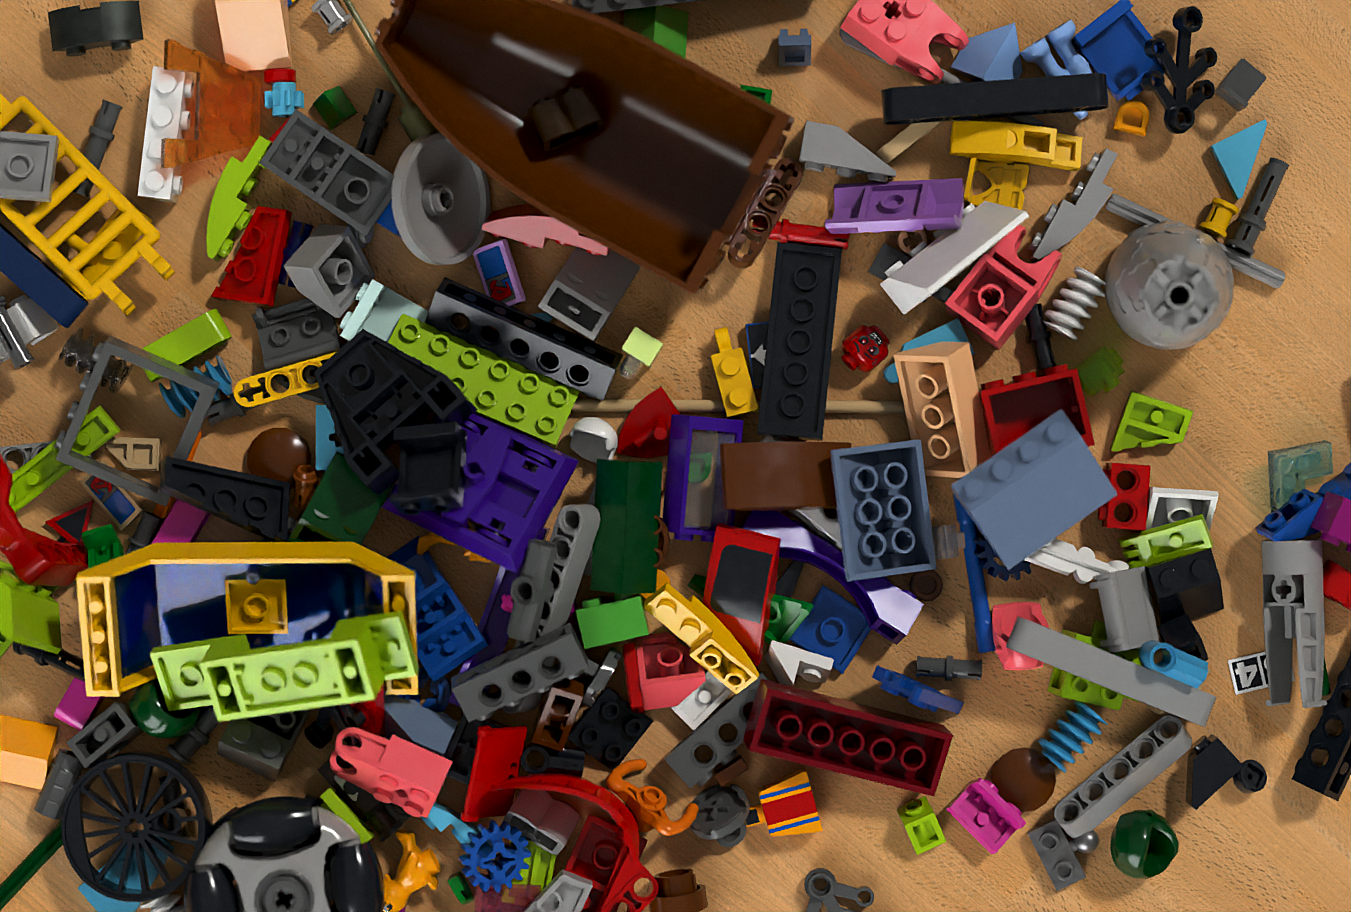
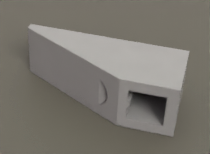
M806 121L798 160L800 163L805 164L804 169L816 172H823L824 167L837 169L836 175L855 178L856 173L869 175L868 180L872 182L886 183L888 179L893 180L896 177V171L839 126Z

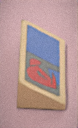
M100 461L101 463L108 465L105 461ZM87 474L80 481L82 486L121 531L137 519L143 511H146V508L131 491L91 474Z

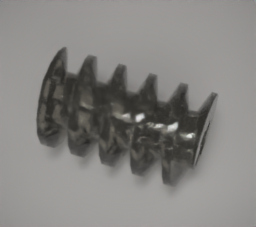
M82 327L69 337L59 355V361L65 358L64 363L67 367H72L76 364V372L80 374L86 371L92 373L96 365V361L92 360L97 347L93 345L95 335L91 334L87 339H82L84 332ZM112 355L99 385L105 387L110 383V392L116 393L127 380L133 365L129 366L127 365L128 361L121 358L118 360L116 356Z

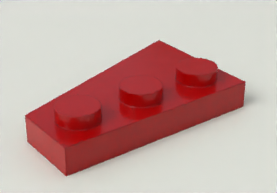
M257 207L240 239L241 247L234 260H229L224 270L227 273L220 287H215L211 297L220 300L269 307L274 306L292 212L286 209Z

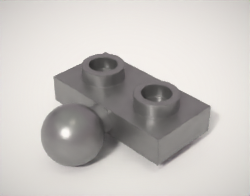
M1054 818L1027 831L1056 891L1086 878V874L1075 852L1090 853L1097 848L1099 837L1094 830L1068 841L1062 827Z

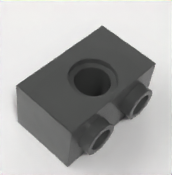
M115 701L66 743L85 768H92L99 762L115 756L144 731L136 723L129 708V702Z

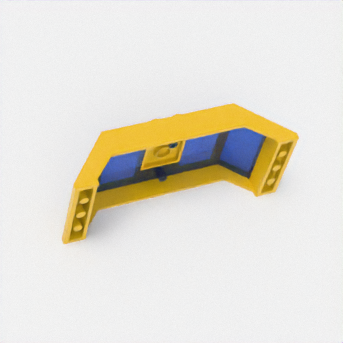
M355 542L153 543L82 571L76 577L86 696H120L123 691L156 679V671L150 656V652L154 647L246 634L250 650L327 639L339 620L402 611L418 664L415 572ZM418 673L413 677L385 680L383 683L385 695H418Z

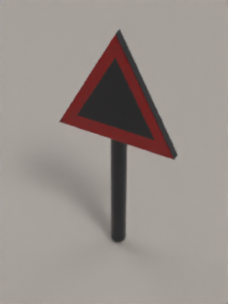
M94 500L45 521L46 524L61 535L57 540L58 542L64 543L65 540H68L70 543L77 544L84 549L85 544L82 541L81 534L88 531Z

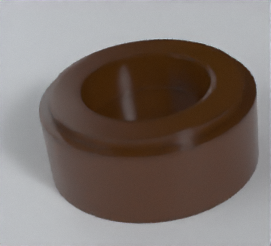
M934 570L918 571L911 577L910 590L919 600L932 601L941 594L943 581Z

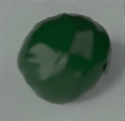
M158 678L139 685L129 700V708L138 726L149 736L159 739L177 738L187 733L195 726L201 707L168 711Z
M1152 809L1134 810L1122 814L1110 839V852L1115 866L1122 873L1132 878L1150 879L1162 873L1175 858L1179 849L1176 833L1170 823Z

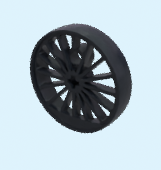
M128 752L99 762L89 769L74 785L66 800L62 814V842L72 868L89 887L106 897L119 901H150L166 896L185 884L187 872L195 870V862L207 842L213 825V816L208 797L202 785L187 768L177 761L160 754ZM131 762L144 763L146 765L137 805L130 768ZM118 764L122 765L128 805L107 772L108 769ZM156 766L168 772V777L144 809L153 767ZM99 776L120 810L90 789L92 783ZM176 778L186 789V793L151 814L150 812L173 779ZM84 796H88L117 819L83 811L82 801ZM190 797L194 804L196 815L187 816L186 812L177 804ZM166 812L173 814L177 820L174 830L166 828L163 824V816ZM83 818L118 827L85 833ZM195 820L198 822L197 839L178 834L185 829L187 822ZM135 822L143 824V830L133 829L132 824ZM120 833L115 838L88 853L86 838ZM155 836L194 845L195 850L191 860L187 861ZM123 839L99 873L91 864L90 859ZM152 845L184 868L174 880L171 878ZM127 846L118 885L105 878V876ZM134 850L136 852L142 890L126 888ZM144 850L164 881L165 886L150 889Z

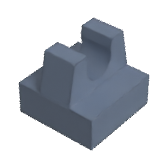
M807 28L800 29V35H788L787 29L780 30V35L778 36V67L811 66V35H808Z

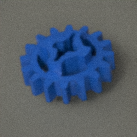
M490 820L489 828L487 829L479 824L478 834L475 835L471 832L467 834L471 840L470 843H461L460 847L466 852V854L459 856V861L465 865L461 870L466 877H469L468 880L474 887L479 884V887L484 892L488 891L490 885L496 893L500 892L502 884H505L510 889L512 888L511 880L513 878L520 881L523 879L519 873L520 869H529V865L524 861V858L531 856V852L524 848L529 842L524 836H520L521 831L516 826L511 828L506 821H503L500 827H498L494 820ZM502 838L510 840L513 846L504 844ZM477 867L486 869L488 875L480 873Z

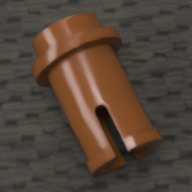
M300 465L293 473V478L296 482L292 504L296 507L299 505V500H301L300 508L304 507L314 490L315 483L319 480L316 468L310 465Z

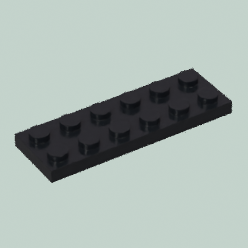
M777 242L757 435L822 441L842 249Z

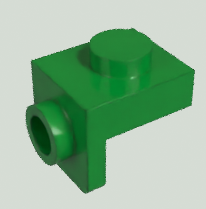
M111 524L82 532V541L88 550L89 569L124 555L123 544Z

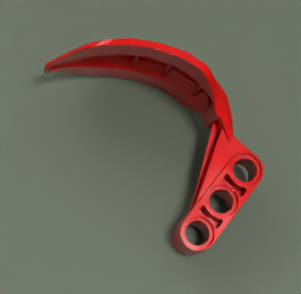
M0 454V552L5 555L13 566L17 576L29 585L69 586L76 579L78 573L88 568V554L77 544L61 543L22 527L15 511L9 505L12 473Z
M566 774L519 776L491 785L490 789L492 792L500 789L519 788L558 791L576 795L600 805L611 815L618 826L619 838L622 840L623 845L607 887L597 908L593 912H611L613 905L618 902L627 904L626 912H642L656 897L659 888L658 883L639 861L640 840L638 824L623 802L605 787L583 777ZM640 878H647L650 882L649 889L641 894L634 892L635 882Z

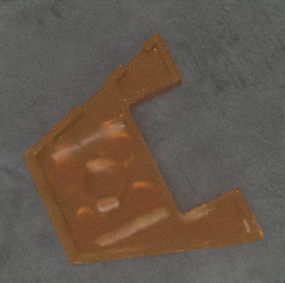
M172 39L164 40V70L196 73L194 140L161 139V168L167 169L253 146L259 137L261 79L227 63H221L207 57L206 54L198 50L187 48L178 41Z

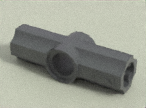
M536 538L529 539L521 575L511 585L510 593L514 604L507 633L509 637L516 640L535 641L544 603H547L553 596L554 587L550 578L558 547L552 542Z

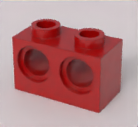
M1107 463L1106 469H1102L1118 494L1098 508L1097 517L1098 520H1102V527L1146 531L1151 466ZM1122 471H1127L1132 477L1131 485L1127 489H1121L1116 481L1118 474ZM1120 503L1126 504L1129 508V516L1122 522L1118 521L1114 516V509Z

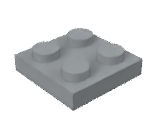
M0 131V198L51 202L59 147V138L57 136Z

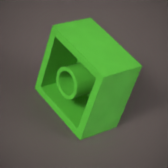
M614 593V599L603 601L602 596L584 599L582 606L576 610L584 649L649 635L650 630L646 612L643 608L642 595Z

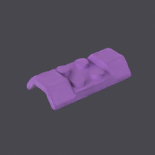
M963 179L835 184L834 213L832 219L825 220V227L831 234L880 233L883 231L902 230L909 232L923 230L924 227L927 230L960 229L964 211Z

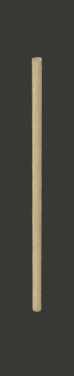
M577 399L571 412H631L634 406L642 399H604L603 401L600 399ZM671 399L679 412L725 413L722 400ZM756 400L759 410L753 413H759L761 400ZM826 400L825 413L905 414L903 401Z

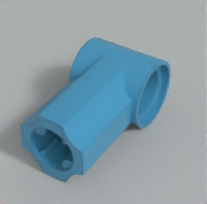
M1151 640L1145 642L1139 649V661L1145 668L1159 672L1198 689L1207 676L1208 662L1178 650L1170 644ZM1160 648L1162 650L1163 657L1162 660L1155 665L1153 661V655L1155 651Z

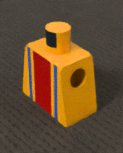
M805 768L759 788L758 793L761 804L750 806L749 815L746 818L747 827L766 822L770 836L823 831Z

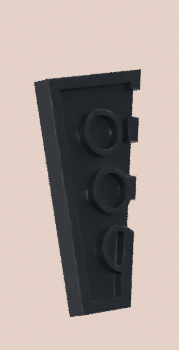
M169 456L162 460L159 491L271 542H287L290 483Z

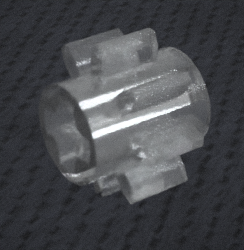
M956 524L932 527L935 559L959 557L958 548H966L964 532H956Z

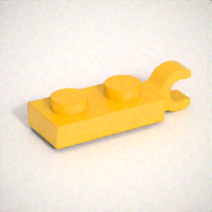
M727 327L714 330L719 353L711 355L710 358L727 419L757 412L759 408L742 347L732 350Z

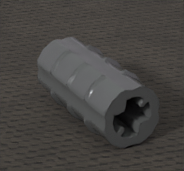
M60 748L54 762L51 763L52 767L45 778L46 781L41 792L38 793L39 798L34 807L36 812L59 820L62 818L66 800L77 783L79 776L82 775L81 771L83 768L82 763L73 751Z

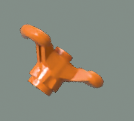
M644 759L626 761L610 772L606 779V784L613 793L628 805L638 824V831L648 832L655 828L662 835L671 836L684 831L695 821L699 810L697 804H689L685 814L680 819L671 821L664 811L667 797L662 790L655 786L647 785L637 788L622 779L626 774L644 770L647 766Z

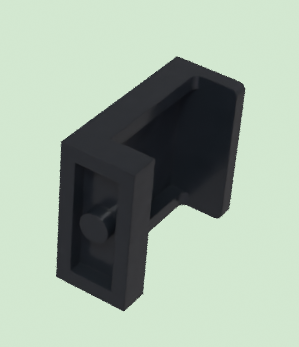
M456 421L394 428L393 440L400 447L397 494L390 495V503L404 515H418L420 511L429 510L448 512L451 508L463 507L465 482L463 467L464 465L466 466L467 449L466 432Z

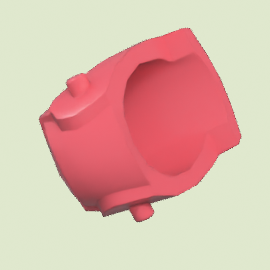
M1012 602L994 605L992 611V633L995 653L998 655L1003 669L1030 670L1043 667L1044 662L1006 647L1017 616L1049 628V624L1042 614L1041 605L1033 602Z

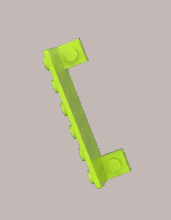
M402 314L388 343L411 357L417 358L429 367L447 375L478 409L474 413L525 434L554 449L557 448L560 435L577 400L579 390L566 384H559L554 379L536 371H529L524 366L511 360L499 358L495 353L476 345H470L465 340L447 332H440L435 327L408 315Z

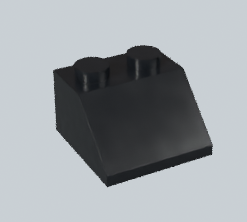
M1211 548L1145 566L1150 593L1160 625L1186 613L1190 619L1224 609L1221 579Z

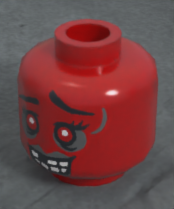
M860 325L843 339L841 348L844 354L841 356V359L852 371L858 369L862 372H870L887 358L889 352L887 346L890 342L884 332L877 326Z

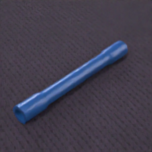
M953 493L973 606L978 653L995 651L983 568L978 565L981 558L974 555V551L980 549L979 544L973 542L974 538H978L976 524Z

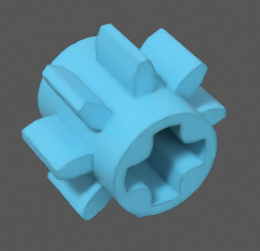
M274 82L272 83V91H264V107L272 109L273 117H290L297 108H304V93L296 91V83Z

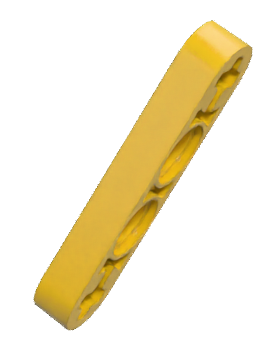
M336 352L244 378L235 385L233 391L234 398L241 406L249 408L318 389V382L308 384L304 381L302 376L303 370L310 365L319 368L322 365V361L328 360ZM279 374L287 376L290 382L288 390L283 393H277L271 387L272 379ZM265 378V387L270 397L264 399V392L254 394V401L249 402L245 397H240V392L244 391L245 384H249L251 388L261 387L262 385L259 380Z

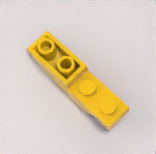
M954 121L951 125L949 154L968 158L977 157L980 160L1012 164L1016 161L1077 171L1081 166L1083 137L1057 133L1056 128L987 121Z
M666 583L645 600L643 608L691 647L689 656L736 695L759 678V672L735 637L694 595L686 599L670 584Z

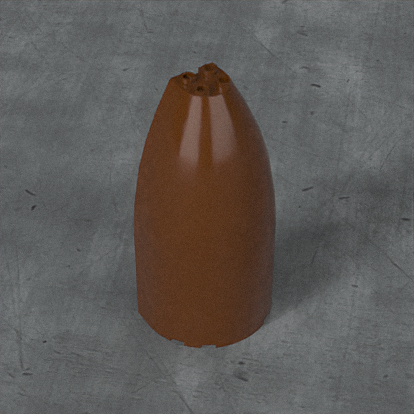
M391 0L390 6L394 7V11L389 20L383 18L378 24L375 31L377 39L374 44L400 84L426 118L459 152L508 190L550 217L693 295L699 294L709 281L705 276H711L716 272L726 255V252L722 250L725 244L730 246L733 237L771 174L773 165L769 164L771 158L776 160L780 155L788 138L782 133L784 130L790 131L794 117L637 32L601 16L555 0ZM575 85L580 87L589 86L604 118V128L590 136L573 140L560 148L544 152L529 119L528 109L532 108V105L541 98H559L569 87Z

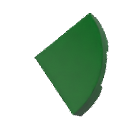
M459 871L451 875L448 883L460 903L465 905L473 901L475 897L463 872Z

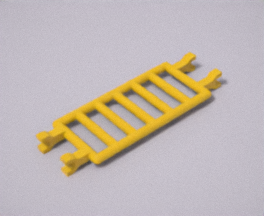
M0 93V131L19 113L23 112L34 123L25 133L57 136L59 138L56 164L67 156L78 167L73 174L52 192L51 202L39 203L26 216L13 205L17 199L0 198V210L87 299L93 300L104 292L128 317L137 307L113 282L142 256L165 281L175 274L172 266L152 247L159 241L161 237L160 232L27 97L19 96L10 103ZM88 178L100 191L47 239L35 225ZM110 200L122 214L72 260L68 261L57 248ZM133 223L145 236L91 284L79 270L128 225Z

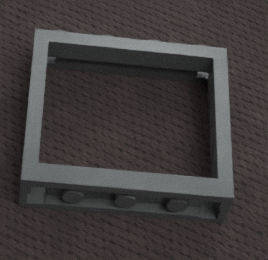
M110 336L105 343L99 342L94 351L92 360L96 361V365L92 373L88 371L85 373L79 387L80 390L84 391L80 402L74 401L69 410L67 419L72 422L68 431L62 430L54 448L59 449L56 460L163 506H167L171 496L159 491V487L72 450L110 358L114 355L200 392L173 458L188 459L220 383Z

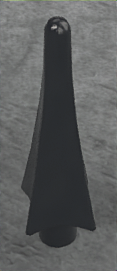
M792 561L776 582L775 594L792 598L804 562Z

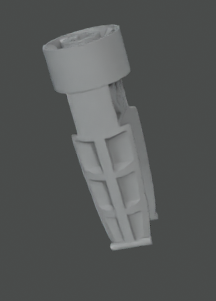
M1294 539L1276 542L1263 540L1261 541L1263 625L1267 676L1271 700L1266 701V705L1276 706L1290 703L1292 638H1296L1303 708L1326 706L1327 701L1321 700L1325 644L1322 539Z

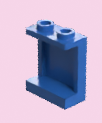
M1129 0L1118 1L1071 39L1073 46L1089 62V66L1094 73L1106 74L1107 89L1117 102L1124 96L1129 101L1144 89L1141 83L1142 77L1146 72L1160 71L1162 74L1165 73L1156 58L1151 59L1145 54V43L1149 39H1153V37L1131 11L1133 5ZM1156 44L1154 46L1155 52H1157Z

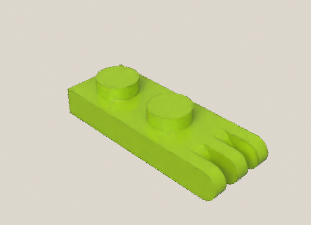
M1203 514L1126 535L1118 540L1120 547L1134 545L1123 550V555L1126 559L1138 556L1127 562L1129 569L1149 566L1213 548V541Z

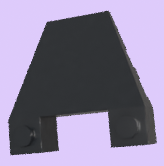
M364 329L314 371L326 407L333 419L335 432L340 438L347 464L363 483L378 496L398 480L399 469L384 452L394 443V428L414 426L431 410L443 422L456 421L461 425L478 410L447 375L429 367L417 358L411 357Z

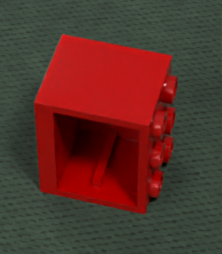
M1067 364L1043 369L1045 376L1037 378L1035 371L1013 376L1012 384L1004 385L1003 379L980 384L982 391H979L991 457L1060 409H1062L1078 431L1087 447L1095 445L1077 368L1068 370Z

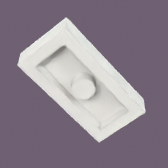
M708 671L705 672L706 681L680 704L671 707L693 731L733 692Z

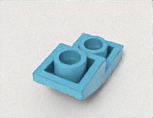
M434 802L427 818L421 816L422 820L432 830L437 827L442 832L451 824L454 827L452 833L460 843H470L471 840L467 835L469 832L475 835L479 833L478 828L473 823L460 819L461 814L437 802Z

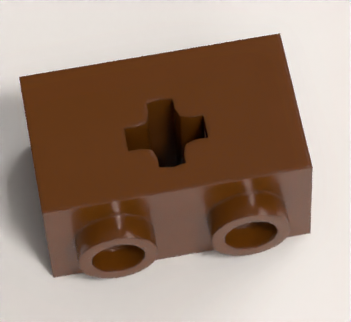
M580 677L574 679L564 678L556 682L550 690L545 692L533 724L531 742L561 752L563 751L583 699L585 679Z

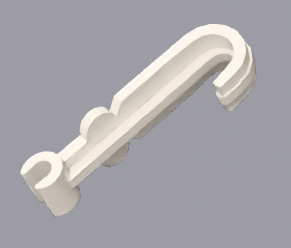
M1056 538L1024 559L1066 576L1073 572L1075 580L1080 584H1087L1092 579L1096 580V575L1129 569V565L1123 561L1102 562L1095 559V554L1090 548L1082 547L1077 551L1074 545Z

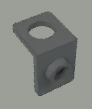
M1240 59L1216 88L1215 93L1240 112L1248 106V101L1266 80V76L1245 59Z

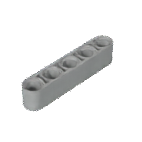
M1173 715L1160 718L1056 805L1054 817L1067 835L1071 838H1076L1091 832L1191 748L1192 737L1181 720Z

